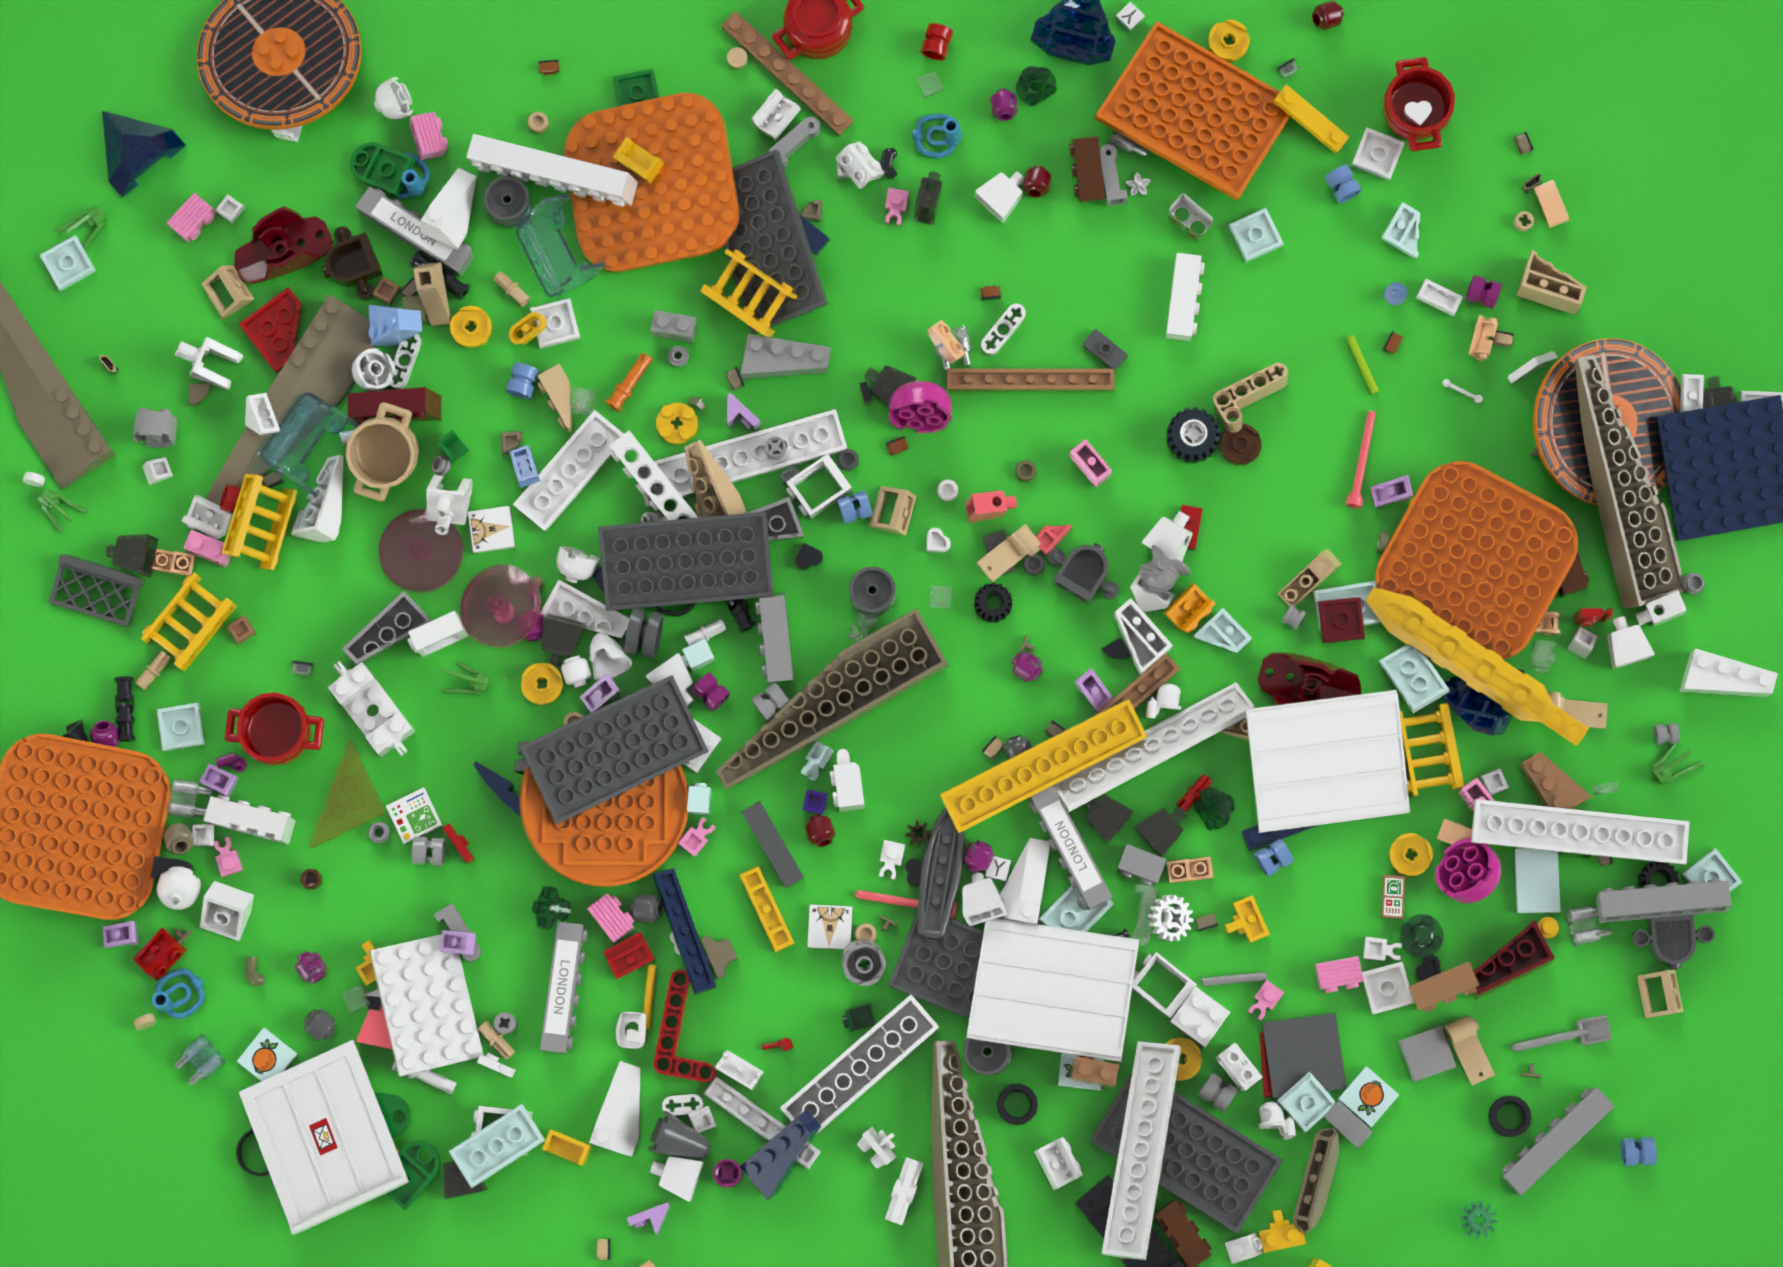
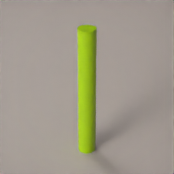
M1354 335L1347 337V342L1371 394L1378 393L1379 389Z

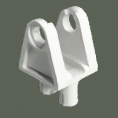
M208 337L205 338L199 349L183 341L179 343L174 356L192 362L191 365L193 366L189 373L190 377L225 390H230L232 381L204 368V363L201 360L203 355L207 356L210 353L239 364L243 359L241 353Z
M443 475L433 476L426 491L427 520L437 522L435 531L438 534H447L450 523L465 525L472 494V479L463 478L457 491L443 490V484H441Z

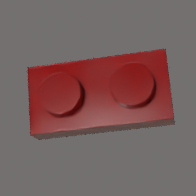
M1182 505L1181 512L1190 517L1184 528L1192 532L1187 549L1195 550L1203 508Z

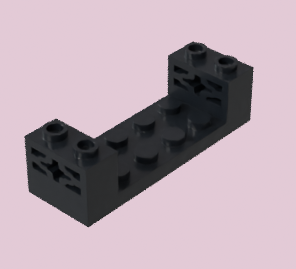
M1106 1175L1074 1202L1103 1239L1114 1183L1109 1175ZM1152 1228L1146 1260L1121 1259L1126 1267H1185L1180 1260H1177Z

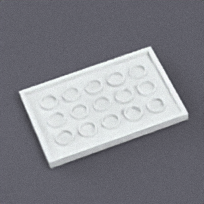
M442 934L369 951L399 1077L477 1059L480 1055H483L459 953L440 952Z

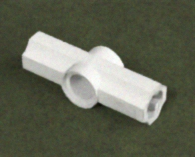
M906 1157L899 1179L897 1178L891 1194L892 1199L885 1220L899 1225L903 1224L909 1204L912 1203L917 1189L916 1184L924 1163Z

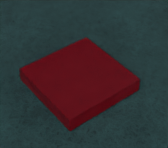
M1360 597L1317 602L1322 644L1365 640Z

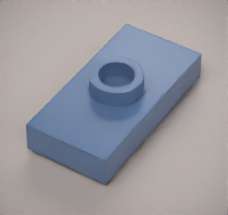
M529 445L509 451L520 488L539 482L540 478Z

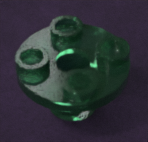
M1026 67L1021 72L1016 84L1018 97L1023 102L1028 103L1029 106L1037 105L1057 91L1054 74L1044 67Z
M1212 787L1203 789L1198 794L1200 799L1194 802L1195 811L1199 813L1208 830H1218L1225 827L1229 821L1230 813L1235 809L1233 798L1229 794L1220 792Z
M543 886L538 901L533 903L532 912L536 914L537 927L550 929L556 920L563 922L570 916L571 905L569 901L560 898L555 887Z
M1418 914L1410 917L1403 924L1400 939L1404 949L1412 956L1428 957L1440 949L1444 934L1440 923L1435 918L1425 914Z

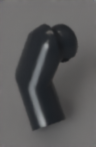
M886 148L882 152L880 161L881 168L889 180L897 176V172L892 166L893 159L897 156V151L894 148Z

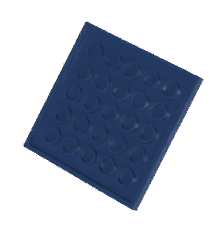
M1781 395L1655 417L1676 541L1783 523V406Z

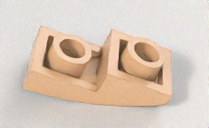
M1554 180L1534 187V192L1550 228L1569 221L1567 211Z
M154 548L150 570L189 576L192 575L195 555Z
M1444 819L1437 839L1453 845L1459 840L1471 838L1472 828Z
M1210 856L1167 862L1169 883L1214 878Z

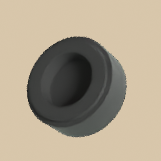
M852 449L843 450L838 456L839 466L845 471L854 470L859 464L858 454Z
M1034 554L1032 557L1028 555L1024 560V570L1029 575L1035 576L1040 574L1044 569V559L1038 554Z

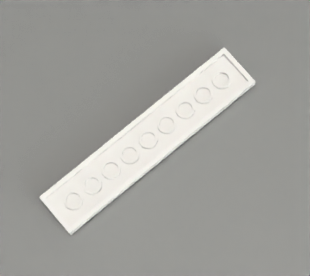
M836 409L705 446L731 483L818 459L826 454L832 455L847 450ZM774 436L782 438L786 444V454L780 460H772L766 454L765 444L769 438ZM685 452L654 461L682 498L695 494L691 489V485L694 482L692 474L688 471ZM646 467L641 468L638 472L639 477L642 479L648 478L650 470ZM660 484L653 485L651 488L652 494L660 495L663 492V486ZM645 493L643 497L648 508L651 507L649 504L651 498Z
M1237 682L1145 730L1147 738L1054 784V787L1070 812L1246 718L1245 709L1255 707Z
M1476 799L1474 801L1471 843L1685 865L1687 862L1690 821Z
M1137 1042L1102 1248L1103 1255L1146 1260L1181 1052L1179 1045Z

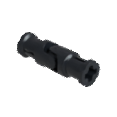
M419 250L414 254L409 265L411 267H418L421 265V261L425 264L438 262L435 260L431 261ZM442 267L446 290L456 295L459 301L462 300L468 293L470 285L463 284L456 278L455 274Z
M745 599L726 600L729 611L735 617L739 626V633L756 626L750 617L749 607Z
M115 677L114 681L117 683L115 711L118 715L115 721L118 724L119 742L135 741L136 737L133 736L135 718L132 715L134 712V695L132 694L131 687L134 677ZM123 701H129V702H131V704L122 703V704L118 705L119 702H123Z

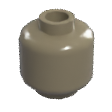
M177 823L165 830L164 842L169 852L175 855H182L189 852L192 848L193 836L188 826Z

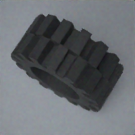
M985 584L975 595L974 607L977 615H980L981 619L987 620L990 623L991 621L996 623L999 620H1004L1012 608L1011 593L1008 592L1006 587H1002V584ZM990 595L998 596L1002 602L1001 607L997 610H989L985 605L986 598Z
M1651 862L1641 869V874L1638 875L1640 881L1638 886L1644 888L1646 885H1651V876L1655 872L1665 875L1666 884L1680 882V878L1677 877L1679 873L1669 863Z

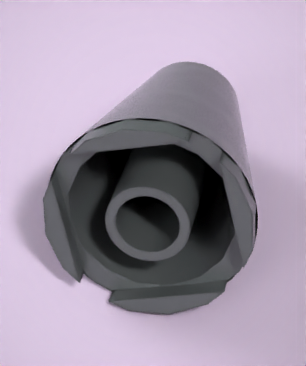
M663 1111L662 1114L665 1117L664 1119L659 1117L650 1139L654 1141L653 1147L648 1146V1151L697 1160L707 1157L711 1145H708L709 1140L671 1113Z

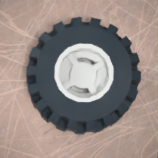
M1194 407L1193 410L1186 408L1183 412L1179 411L1171 419L1167 430V444L1170 446L1172 454H1176V458L1179 460L1182 458L1186 463L1189 461L1198 463L1199 460L1203 462L1208 456L1211 457L1214 450L1218 446L1220 429H1218L1217 420L1213 419L1214 416L1211 413L1208 415L1206 410L1202 409L1200 411L1197 407Z

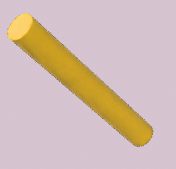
M648 965L643 1008V1013H645L647 1019V1030H650L657 965Z

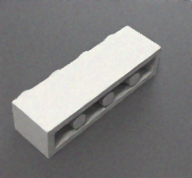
M1184 253L1176 254L1166 338L1190 341L1192 335H1196L1197 323L1193 322L1194 315H1198L1200 303L1196 302L1197 295H1201L1202 283H1199V275H1203L1205 263L1201 262L1202 256Z

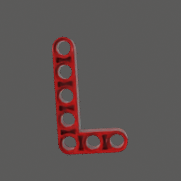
M676 970L671 974L653 1066L662 1075L709 1083L716 1076V1070L713 1065L676 1057L690 988L687 972ZM679 974L686 976V982L681 986L675 983V977ZM675 995H679L682 998V1003L678 1007L671 1005V998ZM671 1016H675L678 1020V1024L674 1028H669L666 1024L667 1019ZM667 1037L672 1038L674 1041L671 1049H664L662 1046L663 1040ZM661 1059L669 1061V1068L665 1071H661L658 1067ZM682 1063H688L691 1067L690 1072L686 1075H682L679 1071ZM703 1067L711 1068L712 1074L707 1079L702 1078L700 1075Z

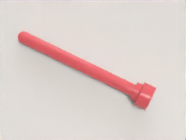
M1372 410L1367 413L1353 489L1346 498L1345 505L1351 508L1359 509L1362 508L1363 504L1360 492L1376 415Z
M858 890L855 893L858 899L918 908L919 900L862 890ZM954 902L950 917L952 919H955L958 902Z

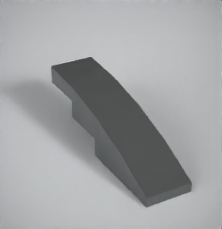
M758 801L741 811L785 888L803 879L804 876L761 802Z

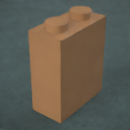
M1076 1056L1073 1059L1070 1080L1113 1088L1116 1085L1119 1064Z

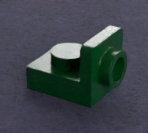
M870 1004L845 1010L846 1015L842 1016L845 1028L849 1027L850 1032L875 1025Z

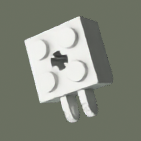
M839 749L836 755L838 765H833L834 771H830L831 784L836 786L837 792H833L834 805L839 807L840 812L865 809L860 767L855 762L850 763V756L847 750Z

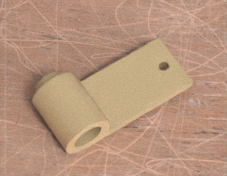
M1024 524L976 564L992 583L1027 554L1032 557L1040 550L1038 546L1041 542L1030 528Z
M1548 692L1556 706L1589 728L1606 729L1607 703L1568 700L1561 697V693Z
M1467 1015L1444 1025L1446 1034L1471 1086L1495 1076L1477 1038L1476 1030L1479 1029L1476 1019L1474 1017L1470 1018Z

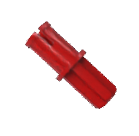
M1203 774L1191 788H1187L1188 791L1176 805L1186 813L1197 799H1201L1200 796L1212 784V780Z

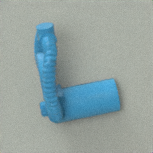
M947 114L926 115L918 120L917 127L912 131V138L915 140L916 149L919 153L931 158H943L948 156V154L950 155L957 146V143L963 138L959 122ZM931 119L945 120L943 126L931 127L926 135L931 145H950L945 152L935 153L923 148L921 144L922 126L926 121ZM936 130L942 133L945 132L946 141H933L931 139L932 132Z
M404 152V154L416 160L415 162L423 169L424 176L420 179L413 168L406 170L402 174V181L404 183L403 188L407 192L400 193L398 197L393 195L396 198L406 199L420 196L425 191V186L430 177L429 167L413 153Z
M185 968L176 969L174 972L165 974L157 982L156 992L152 997V1004L158 1011L165 1012L176 1019H183L191 1016L202 1006L205 999V992L202 987L204 983L192 971L185 970ZM179 975L188 976L199 994L198 1002L183 1013L175 1012L173 1009L190 999L191 990L188 985L177 983L165 992L161 988L167 980ZM179 987L184 988L187 992L186 997L173 1003L169 994L171 992L174 993V990Z

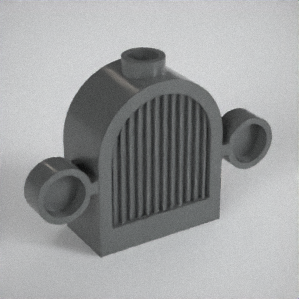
M1096 543L1093 546H1079L1067 558L1060 549H1053L1049 552V564L1054 567L1062 565L1053 580V584L1089 605L1099 588L1102 589L1103 597L1109 600L1114 599L1119 591L1116 583L1104 581L1108 571V561L1104 554L1105 549Z
M1694 915L1646 919L1647 931L1643 929L1635 931L1632 934L1631 940L1637 947H1644L1649 943L1652 956L1658 962L1668 965V970L1681 969V963L1687 961L1693 955L1696 948V940L1701 943H1709L1714 939L1715 932L1710 926H1702L1695 931Z

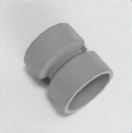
M775 682L765 688L764 694L758 693L751 699L766 721L776 714L777 709L781 710L789 702L786 695Z
M414 837L412 845L413 864L425 865L429 862L430 865H444L446 855L445 838H432L429 841L427 837ZM430 848H432V855H429Z
M1212 1072L1197 1096L1206 1102L1212 1101L1215 1108L1224 1112L1238 1089L1230 1083H1222V1078Z

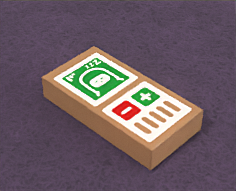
M1383 875L1381 918L1403 919L1405 876Z

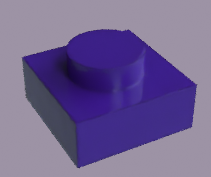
M807 789L802 810L823 815L828 794Z

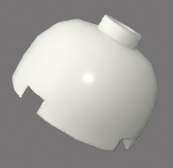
M392 77L382 82L377 88L374 105L376 110L385 117L398 120L408 117L413 113V110L409 111L412 99L404 83L399 84L396 81L399 78Z
M368 349L359 354L353 362V379L362 389L378 391L392 382V377L395 375L394 363L390 356L379 351L380 349Z
M563 546V548H559L556 564L560 573L566 576L565 580L577 583L578 580L589 579L595 573L600 559L592 554L588 557L582 550Z
M184 867L169 868L168 871L160 875L157 884L159 899L163 905L173 910H183L192 906L196 902L201 889L200 879L193 875V871Z

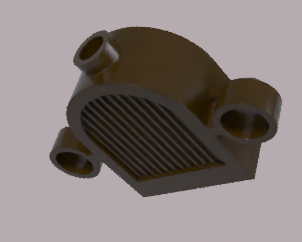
M341 226L334 233L338 243L328 250L325 257V266L322 267L326 279L331 277L341 286L351 287L358 285L356 288L358 297L362 300H369L373 297L372 293L374 290L366 281L383 275L366 232L352 237L351 231L347 227Z

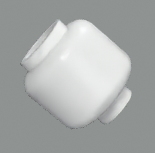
M580 655L564 660L565 664L561 666V671L566 684H574L575 688L586 685V680L591 677L587 660L580 658Z

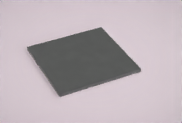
M1336 1013L1262 1023L1273 1098L1283 1096L1308 1072L1317 1079L1326 1091L1347 1088Z

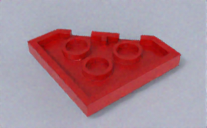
M289 287L239 323L240 327L276 374L281 371L296 347L302 310L301 302Z

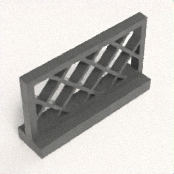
M60 554L58 561L60 565L49 603L129 627L140 589L144 586L145 578L67 554ZM65 568L72 570L75 576L73 580L67 583L63 578ZM89 575L92 576L95 584L86 589L81 578ZM78 581L82 591L73 596L68 585ZM109 581L115 590L105 595L101 584ZM97 587L102 597L92 602L88 591ZM129 587L134 589L132 598L125 601L120 591ZM65 588L69 599L63 602L55 600L58 591ZM117 593L122 603L112 608L107 598ZM84 594L89 605L81 608L77 605L75 598ZM102 600L105 601L109 609L103 614L98 613L95 604ZM122 606L127 611L125 621L118 619L114 612Z

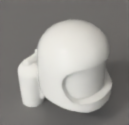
M1170 683L1161 685L1158 688L1156 700L1154 697H1151L1147 701L1146 717L1155 718L1160 708L1181 710V706H1179L1180 688Z
M1271 1101L1260 1106L1261 1123L1259 1124V1129L1278 1128L1281 1136H1283V1140H1290L1296 1136L1294 1120L1290 1116L1284 1119L1283 1108L1279 1103Z

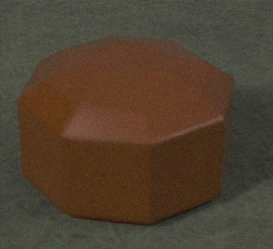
M307 869L301 874V883L306 889L315 890L322 884V875L316 869Z

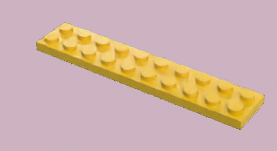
M1126 699L939 795L957 832L960 833L1147 738V735L1130 700Z

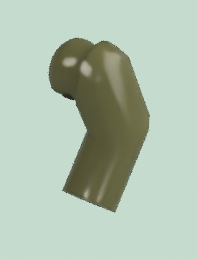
M247 956L245 977L251 985L255 987L257 985L263 986L265 976L259 975L256 971L258 958Z

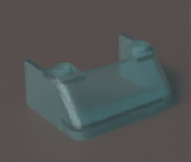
M570 194L543 199L516 228L517 238L546 295L549 297L560 296L590 281L605 266L604 262L589 265L586 261L576 263L560 231L565 224V214L561 207L571 198Z
M309 392L304 393L298 398L279 425L280 431L273 433L263 447L260 454L261 460L289 481L316 497L317 493L305 484L309 477V470L302 463L325 431L337 434L347 424L353 428H357L359 425L348 415Z

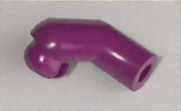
M236 753L215 758L218 768L229 765L235 771L243 772L247 766L246 761Z

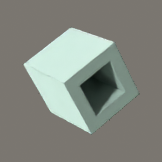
M706 639L682 649L685 655L681 656L686 668L690 666L692 671L715 661Z
M694 783V786H689L688 814H710L712 790L707 787V784Z

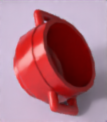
M789 0L783 15L784 26L772 34V39L788 60H792L799 54L811 59H827L838 54L847 45L853 29L852 18L864 10V5L860 0H850L854 5L850 9L846 0ZM786 35L791 47L793 48L792 50H790V48L782 39L783 36Z
M1426 57L1398 60L1395 63L1397 76L1390 82L1383 100V115L1387 125L1396 135L1408 140L1409 149L1413 152L1440 148L1442 146L1440 132L1447 126L1454 111L1455 93L1451 83L1441 72L1429 67ZM1421 101H1427L1431 104L1432 111L1423 124L1418 127L1406 118L1404 108L1410 102L1418 104ZM1433 138V141H1426V142H1419V143H1417V141H1424V140Z
M277 692L263 693L249 700L243 709L230 708L228 710L224 738L227 742L241 743L245 752L258 762L272 766L285 765L298 759L306 749L319 750L321 748L324 718L308 716L304 707L290 696ZM238 717V720H237V723H236V725H237V734H233V733H234L235 718ZM311 724L315 725L314 741H310L312 735Z

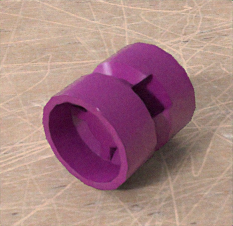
M1474 274L1465 300L1473 303L1480 301L1482 306L1494 309L1502 283L1493 280L1486 282L1484 277Z
M711 672L704 675L691 689V692L698 699L704 700L703 704L711 712L719 708L731 694L723 685H718V679Z
M730 1159L719 1161L713 1170L716 1183L727 1188L736 1186L741 1181L743 1175L740 1164Z

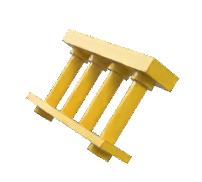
M726 249L724 253L732 257L728 266L715 285L713 284L711 287L704 284L700 292L762 335L772 337L775 330L770 328V321L786 296L793 299L798 297L792 292L794 288L784 282L781 285L744 259L746 255L736 249L734 252ZM740 263L748 268L733 294L727 298L722 294V289ZM754 274L764 279L748 306L742 308L738 305V300ZM770 285H772L780 292L764 317L757 319L754 316V311Z
M245 474L221 554L229 557H239L240 553L261 560L259 568L274 570L278 563L279 551L292 508L296 503L298 490L283 489L281 493L263 486L262 476ZM258 493L279 500L276 513L256 505ZM252 513L273 520L271 531L267 532L251 526ZM246 533L267 540L265 551L261 552L245 546Z
M195 573L185 578L182 583L183 587L154 623L144 629L141 638L147 644L154 640L171 653L176 660L174 665L184 672L237 607L228 598L220 601L200 586L198 582L201 578ZM192 590L215 607L216 611L211 617H206L185 601ZM178 607L202 624L203 628L198 634H193L171 617ZM165 623L188 640L189 645L185 650H179L158 633Z
M1448 703L1439 705L1435 713L1403 718V713L1400 711L1405 767L1408 778L1407 787L1408 793H1411V798L1418 795L1417 789L1445 784L1452 786L1453 790L1465 787ZM1430 722L1440 723L1441 731L1439 734L1407 739L1405 729L1407 726ZM1439 742L1444 744L1445 752H1443V755L1411 759L1409 747ZM1442 763L1449 767L1450 773H1447V776L1415 780L1413 768Z

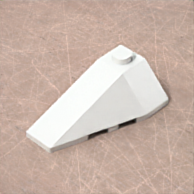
M1033 838L1028 840L1000 893L1008 915L998 917V919L1031 924L1038 923L1050 850L1048 841Z

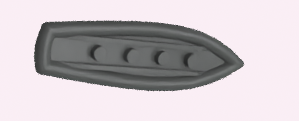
M946 808L938 816L931 830L932 833L929 834V842H927L920 877L917 933L933 939L943 938L946 934L960 882L965 851L964 831L957 832Z

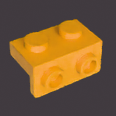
M1192 583L1170 605L1164 614L1180 631L1188 633L1198 626V622L1203 617L1211 613L1212 607L1216 603L1209 599L1196 584Z

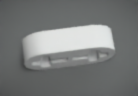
M695 1094L670 1096L664 1099L662 1109L674 1116L688 1115V1113L695 1110H692L691 1107H684V1103H689L691 1098H695V1101L699 1102V1106H696V1110L703 1108V1100ZM670 1100H673L676 1104L681 1103V1107L674 1108V1112L666 1108V1105L670 1104Z

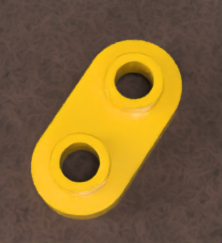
M531 312L514 324L509 330L511 342L525 345L542 333L547 325L545 316L541 313Z

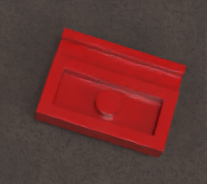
M1603 608L1580 609L1574 615V624H1580L1581 627H1591L1598 620L1605 623L1613 616L1612 608H1608L1606 611H1603Z
M641 932L603 951L617 980L655 960Z

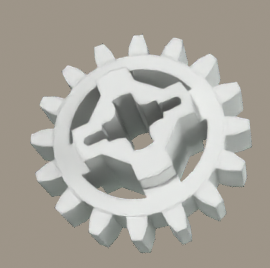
M1163 895L1161 899L1155 900L1157 906L1150 907L1153 914H1149L1148 917L1152 918L1153 921L1149 923V926L1155 927L1152 932L1153 934H1159V939L1179 941L1180 936H1187L1185 930H1191L1188 923L1193 922V919L1189 918L1193 911L1187 910L1189 903L1183 902V897Z

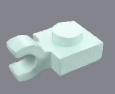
M816 741L805 758L808 760V763L802 768L801 774L815 781L819 775L818 768H824L834 750Z

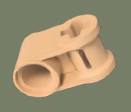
M1546 612L1534 634L1546 636L1560 635L1561 632L1558 630V617H1560V613Z

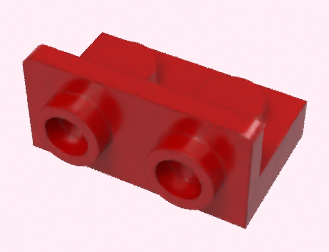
M162 927L133 960L146 974L158 981L181 958L186 948L178 943Z

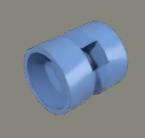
M1348 165L1338 167L1324 178L1329 188L1334 189L1333 195L1339 204L1352 199L1362 191L1357 180L1352 179L1353 173Z
M515 362L511 370L513 378L508 380L505 391L519 398L531 399L534 391L532 384L537 381V375H539L540 371L532 366Z
M865 490L854 493L852 498L845 496L837 499L845 525L856 522L858 517L865 519L873 516ZM854 505H859L860 508L855 510Z
M1281 839L1271 843L1269 849L1264 847L1254 853L1260 868L1267 877L1278 872L1279 867L1285 868L1294 862L1290 851ZM1271 856H1273V858L1275 859L1274 862L1271 861Z
M1640 1137L1638 1141L1635 1138L1621 1139L1620 1149L1624 1166H1637L1639 1162L1642 1165H1656L1657 1150L1653 1137Z

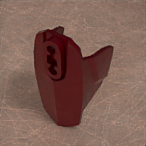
M280 207L261 218L252 228L251 241L235 251L234 267L238 276L248 284L267 281L302 269L319 260L332 247L333 240L325 221L316 216L303 218L298 212L290 208ZM323 233V238L318 239L319 234ZM301 242H305L304 246L299 247Z
M1274 652L1263 658L1257 679L1261 690L1273 697L1275 705L1359 695L1362 691L1357 674L1325 661L1294 653ZM1268 668H1272L1274 673L1266 674L1265 671ZM1292 673L1294 677L1290 680L1287 679L1286 675Z

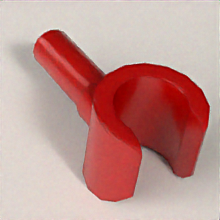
M784 1038L774 1043L763 1044L762 1049L766 1050L781 1046L783 1052L794 1046L791 1039Z

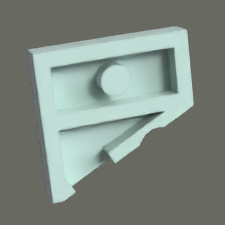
M1404 202L1400 203L1381 239L1413 259L1418 256L1417 241L1419 239L1418 224L1420 223V212Z
M1224 608L1194 635L1199 640L1236 653L1253 639Z

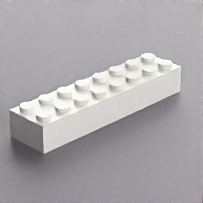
M476 134L472 136L466 157L472 162L473 166L478 167L479 171L490 173L491 170L497 172V175L501 177L515 176L524 183H528V180L540 187L547 188V185H550L560 192L566 193L567 190L574 191L573 194L580 197L590 195L596 201L605 202V199L613 201L612 204L619 207H624L625 204L632 206L638 181L628 172Z
M912 995L908 996L781 1106L780 1109L791 1121L808 1109L821 1125L817 1132L818 1134L936 1032L939 1026Z

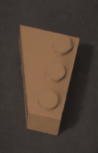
M1541 752L1518 765L1542 806L1572 809L1592 797Z
M1470 961L1408 986L1418 1011L1423 1009L1426 1013L1437 1008L1436 1003L1444 1001L1445 1004L1457 1000L1455 995L1464 992L1465 996L1476 992V987L1480 984Z

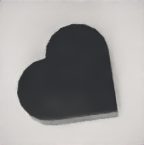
M803 543L797 555L796 564L800 569L806 570L811 565L818 566L821 564L823 555L820 550Z
M913 858L909 859L905 866L908 873L907 882L913 887L920 886L922 862Z
M1434 955L1426 956L1422 961V965H1419L1415 970L1416 977L1423 981L1440 974L1439 959Z

